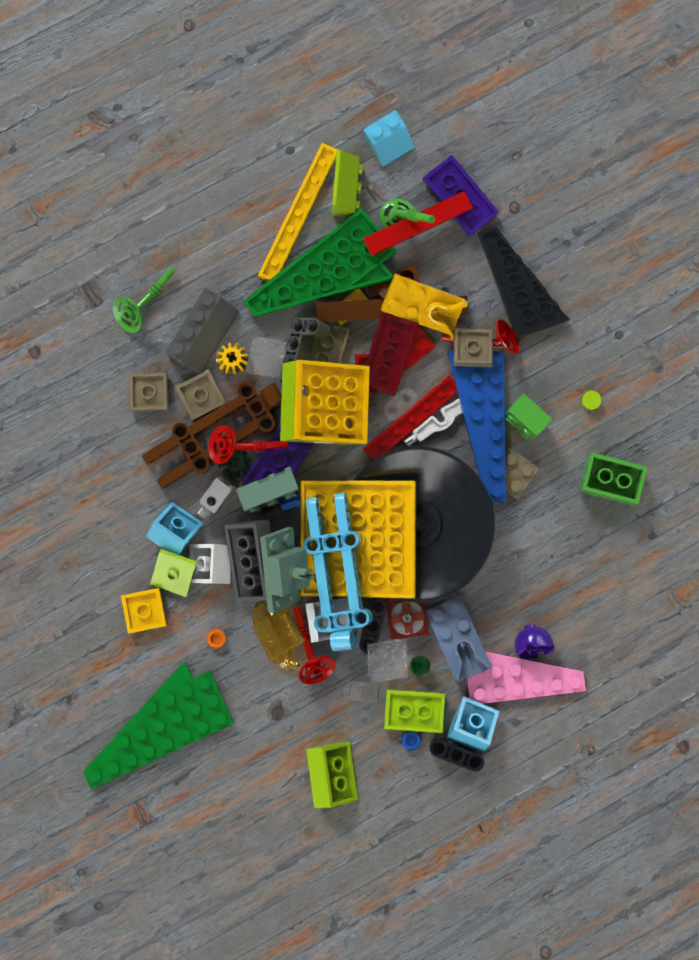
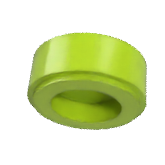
M588 391L582 396L581 403L585 409L595 410L601 404V396L596 391Z

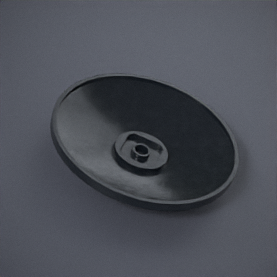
M404 447L377 457L366 465L353 480L416 481V519L421 518L425 522V526L422 529L416 528V598L395 599L409 602H427L444 598L466 586L482 569L488 559L494 541V507L483 481L464 461L448 452L431 447Z

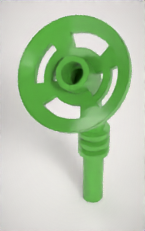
M398 198L386 202L379 214V221L383 229L388 227L387 222L393 225L395 224L394 222L397 223L405 218L415 222L434 223L435 221L434 216L421 213L419 210H415L410 202ZM398 203L406 205L409 208V210H407V208H405L402 205H398ZM391 205L393 208L390 210L389 216H384L385 210Z
M169 267L157 283H153L154 286L148 289V293L137 304L127 297H119L114 301V317L125 331L136 333L141 329L143 320L140 311L154 297L157 298V294H160V291L163 290L162 287L176 272L174 269ZM123 317L131 322V326L124 321Z

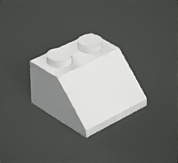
M189 544V559L197 561L192 583L230 584L231 566L227 545Z

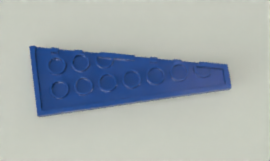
M449 350L447 356L451 364V372L454 376L455 387L460 399V407L466 430L469 434L470 446L473 450L479 477L486 486L492 503H505L504 352H492V367L453 366L454 350Z

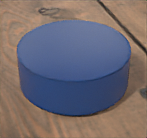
M406 731L402 735L401 741L406 749L415 750L421 744V737L416 731Z

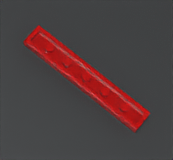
M463 191L420 211L421 213L434 216V223L415 222L405 218L363 238V242L372 257L472 210L473 207Z
M448 375L364 447L363 451L372 461L391 451L458 393L455 381Z

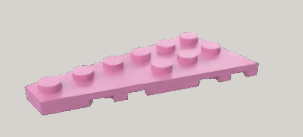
M486 652L489 662L492 663V668L467 678L469 699L481 704L586 691L583 671Z

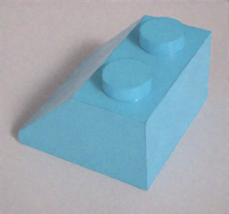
M396 110L364 129L363 137L382 167L387 166L415 148L407 127Z
M171 502L153 522L146 537L164 550L181 555L198 533L203 522Z
M463 697L451 722L447 739L483 753L491 743L499 711Z

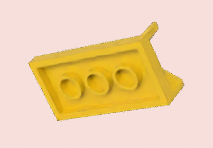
M394 274L381 311L446 333L453 339V330L462 309L467 307L468 303L464 298Z

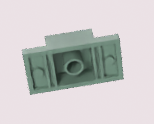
M286 527L260 537L267 606L270 613H276L301 602L300 590L310 586V581L313 578V574H309L313 573V571L308 569L306 548L295 547L294 531L291 527Z

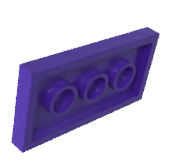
M453 155L422 179L440 202L463 191L466 193L473 208L454 219L469 237L499 214V211Z
M281 425L269 442L280 441ZM288 442V448L262 451L242 482L247 485L254 481L262 480L273 473L277 474L285 471V468L289 466L294 474L315 443Z

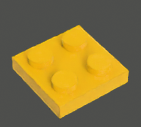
M160 588L121 595L128 634L167 626Z

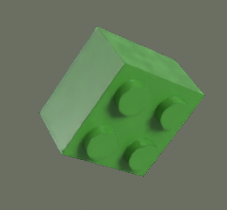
M524 393L505 413V421L512 427L516 426L520 430V435L526 440L530 439L531 441L552 420L549 415Z

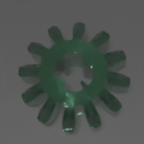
M236 451L226 463L219 464V468H225L222 474L225 475L229 472V479H232L234 473L237 479H240V472L245 476L247 473L243 469L251 468L245 464L251 461L250 458H244L248 454L246 451L240 454L241 451ZM232 459H234L235 461L238 459L240 460L238 462V467L230 466V464H232Z

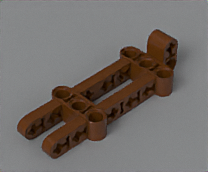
M242 383L238 388L239 396L190 426L184 423L175 424L172 429V437L142 455L146 465H149L180 446L188 461L157 480L160 488L164 489L194 470L200 474L207 473L211 468L208 448L203 451L195 437L244 406L254 420L234 432L236 443H240L259 430L264 434L272 433L276 428V423L271 412L279 408L282 401V394L276 384L272 383L266 386L258 394L252 384ZM245 388L252 390V394L248 397L242 395V391ZM260 404L262 410L259 413H254L252 411L253 405ZM270 420L272 422L271 428L264 429L262 427L263 421ZM179 428H186L185 436H177ZM218 442L215 444L216 454L219 453L217 447ZM189 444L197 446L194 453L187 452ZM205 460L207 463L206 467L198 469V461Z

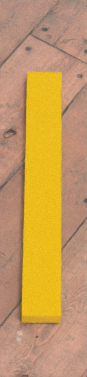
M324 143L321 144L258 274L259 278L269 281L283 270L336 160L337 149Z

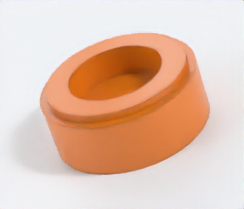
M214 629L207 635V643L212 648H221L226 643V634L220 629Z

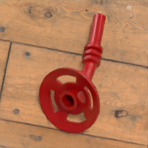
M499 319L496 321L498 336H496V339H493V346H504L510 353L517 354L519 352V344L517 339H515L513 330L504 320ZM442 333L441 341L454 343V338L451 339L448 334Z
M225 425L219 426L213 431L208 444L209 456L217 464L226 463L232 457L234 451L254 450L257 452L259 450L261 452L263 450L266 452L267 449L288 448L287 441L265 442L263 440L261 442L258 440V442L254 441V443H236L233 429ZM227 431V434L219 436L222 432ZM216 442H218L217 447H218V451H219V453H217V454H216V451H215V444H216Z
M295 606L293 609L299 628L297 631L300 632L298 634L301 636L299 639L303 642L308 661L300 668L298 676L304 684H317L326 680L334 672L336 665L329 656L315 657L309 639L310 635H308L310 632L307 631L309 628L306 627L301 606ZM322 673V674L319 675V676L311 677V675H318V674Z

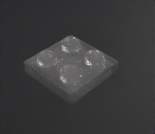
M253 336L246 374L278 380L287 342Z
M404 638L367 644L368 681L370 683L408 677L407 641Z

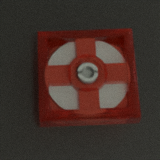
M386 601L391 640L430 635L425 602Z

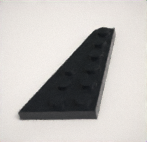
M497 227L478 232L479 240L515 339L570 321L569 317L563 313L557 302L551 298L546 288L530 268L524 264L522 258L516 254Z

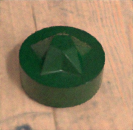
M425 656L414 657L410 663L411 671L417 676L427 674L430 670L429 660Z

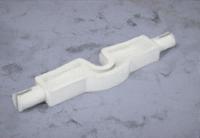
M458 398L440 410L444 417V422H439L434 416L429 417L422 425L413 430L412 436L404 440L405 444L409 447L416 441L422 442L434 432H441L449 428L455 417L462 413L460 399Z

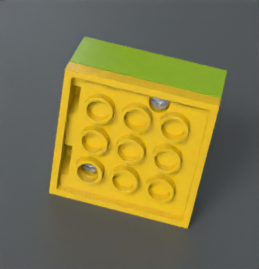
M307 360L283 363L280 441L335 445L367 444L370 366Z

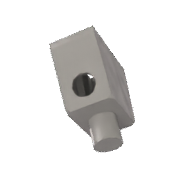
M224 476L217 477L199 501L203 506L198 514L207 520L212 513L220 512L238 487ZM213 497H214L215 500H216V503H215V504H214L213 501H212V498H213Z

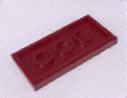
M382 312L365 366H370V389L395 397L419 323Z

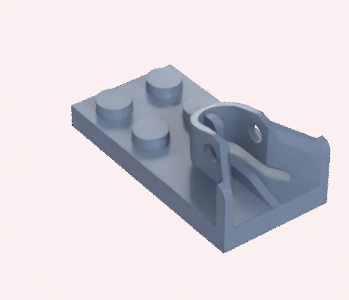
M461 596L425 611L456 683L492 668V663L489 662Z

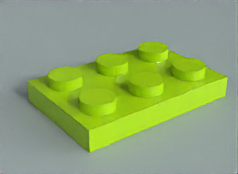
M387 689L384 729L443 733L445 693Z

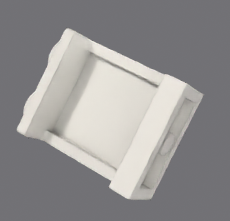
M348 597L333 600L335 612L350 610ZM320 602L306 604L311 643L330 640V635L333 631L319 632L314 627L315 618L321 615ZM341 615L340 623L344 626L347 624V618ZM326 618L321 620V625L324 628L328 627V620Z

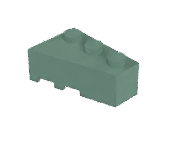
M290 466L285 468V471L277 474L273 473L268 475L269 477L254 481L236 489L244 511H249L252 514L260 511V507L267 504L270 507L278 504V500L285 497L288 500L296 497L299 489Z

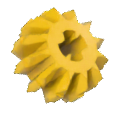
M229 342L228 349L225 346H221L224 352H217V356L221 358L217 359L216 362L221 364L220 370L226 368V374L233 370V374L237 375L236 369L243 372L244 369L241 365H248V362L244 359L249 358L248 354H243L246 350L244 347L239 349V343H236L234 348H232V344ZM235 355L237 360H233V363H231L228 357Z

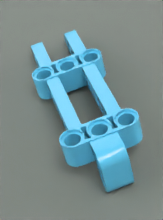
M346 493L335 494L339 533L324 535L318 497L307 498L306 506L311 537L304 541L303 548H306V553L313 554L321 608V615L315 618L314 627L319 632L333 631L330 635L332 651L354 649L358 646L356 628L367 626L373 620L372 612L364 609L362 605L355 548L361 545L362 537L358 532L352 531ZM351 534L356 539L354 545L348 543V537ZM332 537L337 541L334 548L329 545V540ZM313 540L318 544L315 551L310 547V543ZM342 551L350 608L348 611L335 612L327 552ZM360 613L366 615L367 620L365 623L359 621L358 616ZM341 615L347 618L345 626L340 623ZM322 618L328 620L327 628L321 625Z

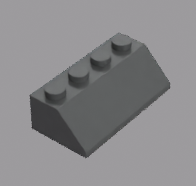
M204 288L165 351L166 355L196 374H201L238 315L239 310L219 295Z
M269 519L224 525L236 601H267L260 537L271 533Z

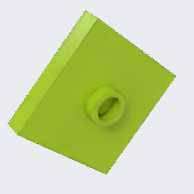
M161 549L150 585L187 597L197 561Z

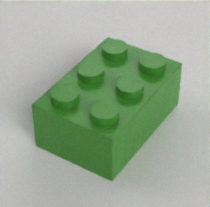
M591 452L587 455L578 491L632 506L638 505L648 467Z

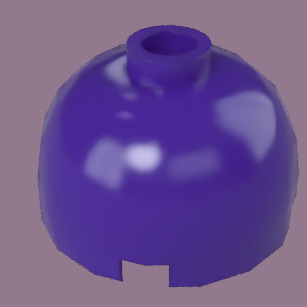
M534 624L525 626L524 630L518 633L514 642L516 655H519L521 659L536 658L541 652H544V655L555 649L550 633L542 627H536Z

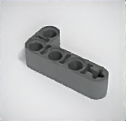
M296 318L293 320L278 379V385L281 389L283 363L296 360L309 361L313 340H325L330 334V327L316 318Z

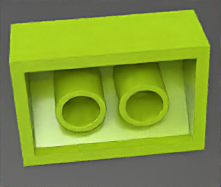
M337 149L332 216L350 217L359 210L360 201L356 200L357 194H361V182H358V175H362L363 164H359L360 157Z
M350 741L307 748L314 808H332L358 800Z

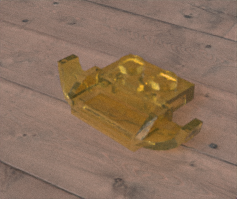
M258 601L253 608L252 618L254 626L252 628L269 660H273L279 667L285 670H295L300 667V664L295 663L291 659L290 654L294 653L293 648L301 645L305 640L288 608H285L276 614L267 613L265 609L266 601Z

